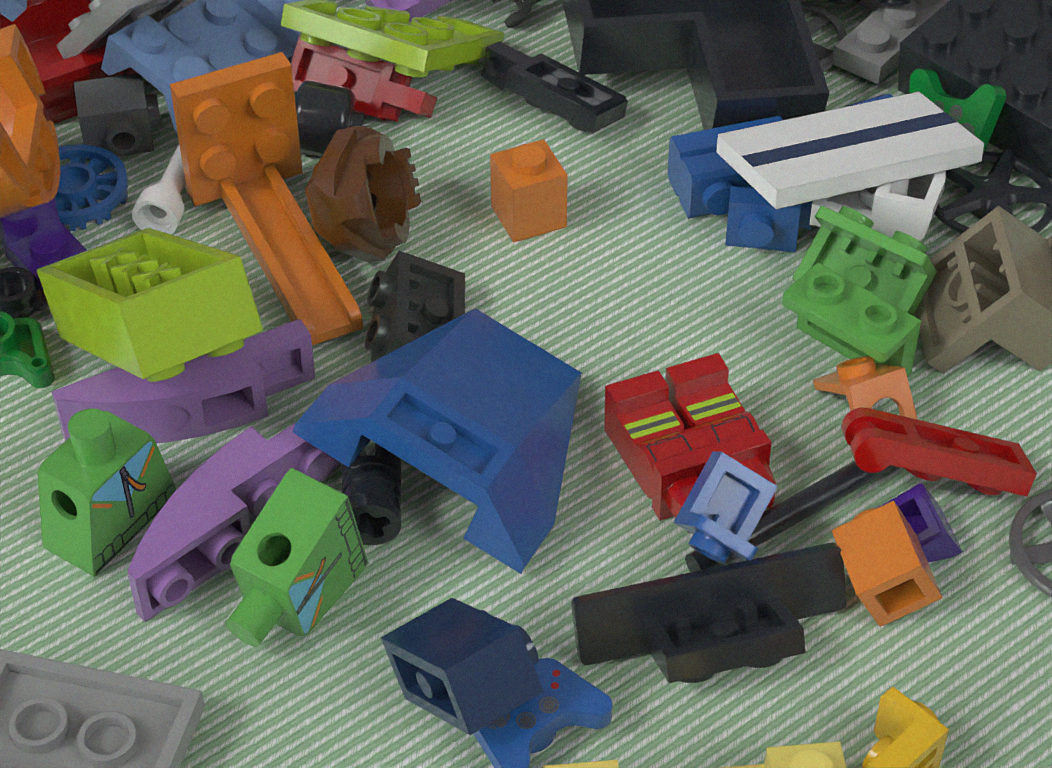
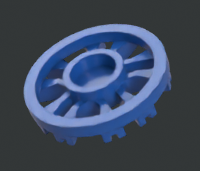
M75 144L59 147L60 161L70 159L71 162L60 166V182L54 197L60 222L63 225H69L70 231H76L77 227H80L81 230L87 229L86 222L95 220L97 225L103 224L102 219L110 220V211L117 207L119 203L125 204L126 197H128V178L123 162L114 153L98 146ZM86 158L91 159L88 165L85 164ZM109 166L114 170L113 172L99 175Z

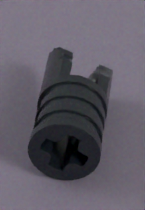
M375 443V456H367L365 449H363L350 467L342 464V493L349 498L363 545L387 543L394 539L401 530V458Z

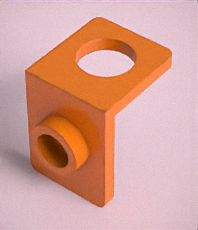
M863 356L841 362L836 365V372L813 379L815 390L846 395L850 411L859 407L872 408L878 400L890 398L898 406L900 416L917 419L905 367L875 363L874 358Z

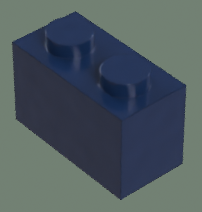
M454 598L444 601L380 637L404 698L468 735H472L543 692L534 665L539 660L538 653L527 632L519 625H512L490 615L485 610H479Z

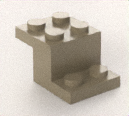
M997 206L930 258L937 270V274L915 313L916 318L921 320L920 336L926 362L943 374L968 355L974 353L990 339L1039 371L1052 363V236L1048 239L1044 238L1003 208Z

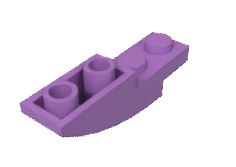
M301 319L244 339L245 345L228 355L208 357L204 354L184 363L185 370L182 373L166 380L150 382L147 381V378L141 379L116 367L51 391L62 436L65 441L70 437L68 430L70 418L75 413L89 408L108 411L148 432L155 439L156 443L201 437L268 417L266 397L315 378L311 334Z
M295 423L270 440H266L251 426L225 444L200 465L173 493L156 515L139 543L127 571L137 615L146 622L165 608L173 607L182 602L192 590L220 571L230 569L232 555L290 468L321 482L341 463L292 433Z

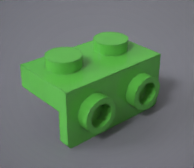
M820 206L815 218L821 227L792 277L794 282L801 278L815 264L820 263L905 312L914 315L937 274V270L929 256L925 254L928 247L916 238L900 231H895L891 238L872 229L874 222L852 208L842 206L839 213L824 206Z
M820 263L815 264L784 291L782 305L798 314L797 329L849 359L870 356L874 358L875 363L905 367L907 377L912 373L921 325L920 319Z

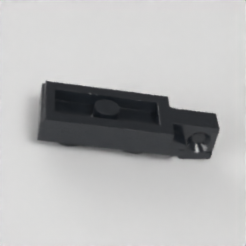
M500 41L486 47L484 67L481 73L482 77L500 90L507 88L524 97L529 105L540 109H547L568 120V123L573 128L593 134L625 117L628 104L626 96L585 75H579V72L542 53L531 58Z

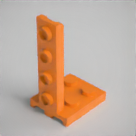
M279 52L171 83L170 90L186 189L194 206L223 199L291 322L301 319L311 334L312 345L363 329L362 315L357 302L283 180L303 174L292 67L285 54Z

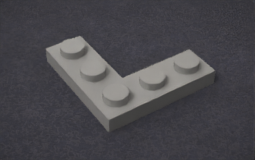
M878 0L854 2L874 12L834 46L832 64L879 84L899 66L900 42L950 0H911L910 4L905 5L879 4Z

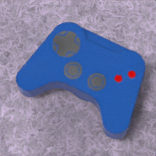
M540 658L538 663L534 665L543 692L473 733L494 768H530V754L547 748L553 742L558 730L566 726L575 725L592 729L607 727L612 720L611 698L557 660Z

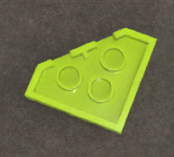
M303 0L286 3L283 7L281 26L301 32L300 39L304 42L320 46H331L335 43L347 47V55L352 58L371 62L379 61L381 58L396 63L395 71L398 73L421 78L427 77L428 72L433 70H454V65L461 63L478 64L479 59L486 56V47L499 41L503 43L505 34L504 32L460 18L439 15L437 19L414 17L409 22L410 13L408 11L366 6L365 10L343 7L339 8L336 13L337 4L334 1Z

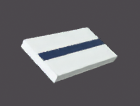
M915 92L718 134L716 152L775 209H780L976 164L982 161L984 143L923 94Z

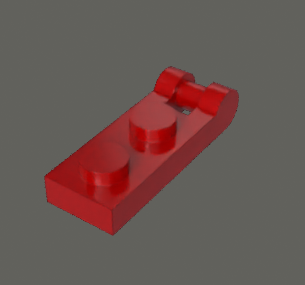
M859 407L853 409L842 420L841 429L847 444L850 446L857 466L869 473L883 471L889 465L905 468L912 475L927 481H939L944 477L966 482L973 489L988 495H1000L1005 491L1022 496H1028L1037 475L1019 443L871 408Z

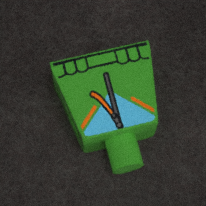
M89 408L75 413L68 422L70 437L41 463L37 477L43 547L95 577L156 517L176 491V487L155 439L148 432L108 411Z
M293 468L288 470L232 555L230 566L243 598L224 623L228 630L238 639L250 646L259 647L275 624L297 636L309 634L363 572L369 562L347 495Z

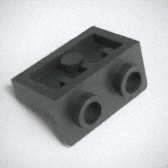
M399 250L386 272L379 270L375 274L368 291L367 303L373 306L374 310L373 319L366 334L365 348L372 351L371 362L465 314V273Z

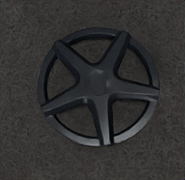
M1005 149L1001 153L984 151L982 161L978 163L994 164L988 175L978 176L960 167L946 170V178L966 189L967 194L942 208L938 204L934 213L948 228L963 234L970 227L954 220L962 214L970 212L975 217L982 219L997 206H1000L1015 217L1012 210L1014 203L1046 204V210L1042 218L1030 227L1038 233L1052 221V182L1040 169L1025 160L1015 157L1011 149ZM1012 168L1027 175L1040 188L1010 184Z

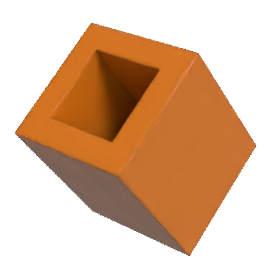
M545 139L490 154L491 207L513 243L567 227L568 174Z
M895 501L879 508L865 510L856 515L852 521L831 530L837 546L842 550L840 554L856 595L879 627L943 598L917 535Z

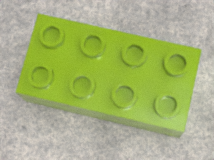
M149 227L37 269L60 338L141 379L147 378V381L150 382L162 381L179 375L185 370V362L204 354L208 357H220L233 353L245 345L244 338L263 331L241 256Z

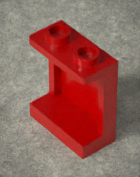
M27 0V9L13 22L0 13V29L16 24L29 49L46 93L39 96L44 105L43 115L47 121L51 120L54 124L78 116L74 82L137 73L130 67L110 76L101 69L106 45L63 59L56 45L72 31L68 25L71 21L91 11L88 6L91 0Z

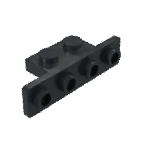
M831 542L752 559V561L746 560L574 597L571 601L577 655L583 665H591L649 652L668 683L678 681L698 683L710 679L715 673L746 666L766 668L776 665L782 658L806 653L804 628L798 619L839 611L846 606L844 562L840 554L842 550L836 543Z

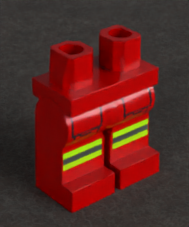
M719 352L667 367L666 379L657 370L605 386L604 431L643 492L652 499V508L660 521L677 517L713 451L725 453L776 485L769 467L772 442L764 430L759 429L752 414L745 411L728 383L729 369ZM775 493L766 509L771 508L774 504Z

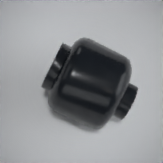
M306 80L299 86L297 91H294L301 153L322 157L337 130L352 126H363L365 112L355 110L356 98L352 90L314 80Z

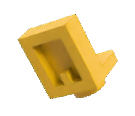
M891 687L880 697L874 727V734L879 741L868 752L861 768H939L949 729L940 723L934 712L926 705L918 701H912L898 689Z

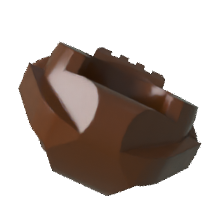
M352 126L337 130L323 156L314 166L313 175L305 188L314 230L340 252L365 262L383 261L397 246L407 242L410 227L408 210L419 206L421 203L420 193L415 192V187L419 186L418 178L413 177V172L416 171L415 164L408 162V159L411 158L410 149L406 147L395 151L392 141L386 135L377 132L371 127Z

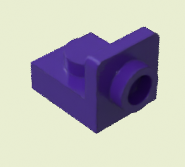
M55 198L48 203L0 219V234L6 257L15 267L24 268L32 273L38 290H43L37 269L87 251L60 222Z

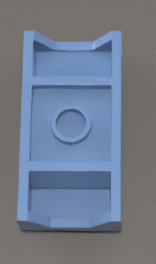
M197 0L158 23L149 15H146L108 37L101 69L109 76L130 67L164 94L174 129L177 131L170 84L279 52H283L291 63L301 32L281 26L283 7L286 3L303 0Z

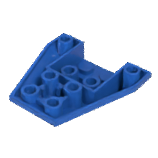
M475 308L329 384L295 423L292 433L347 467H350L370 441L380 445L477 505L478 508L463 539L522 574L555 523L582 372Z

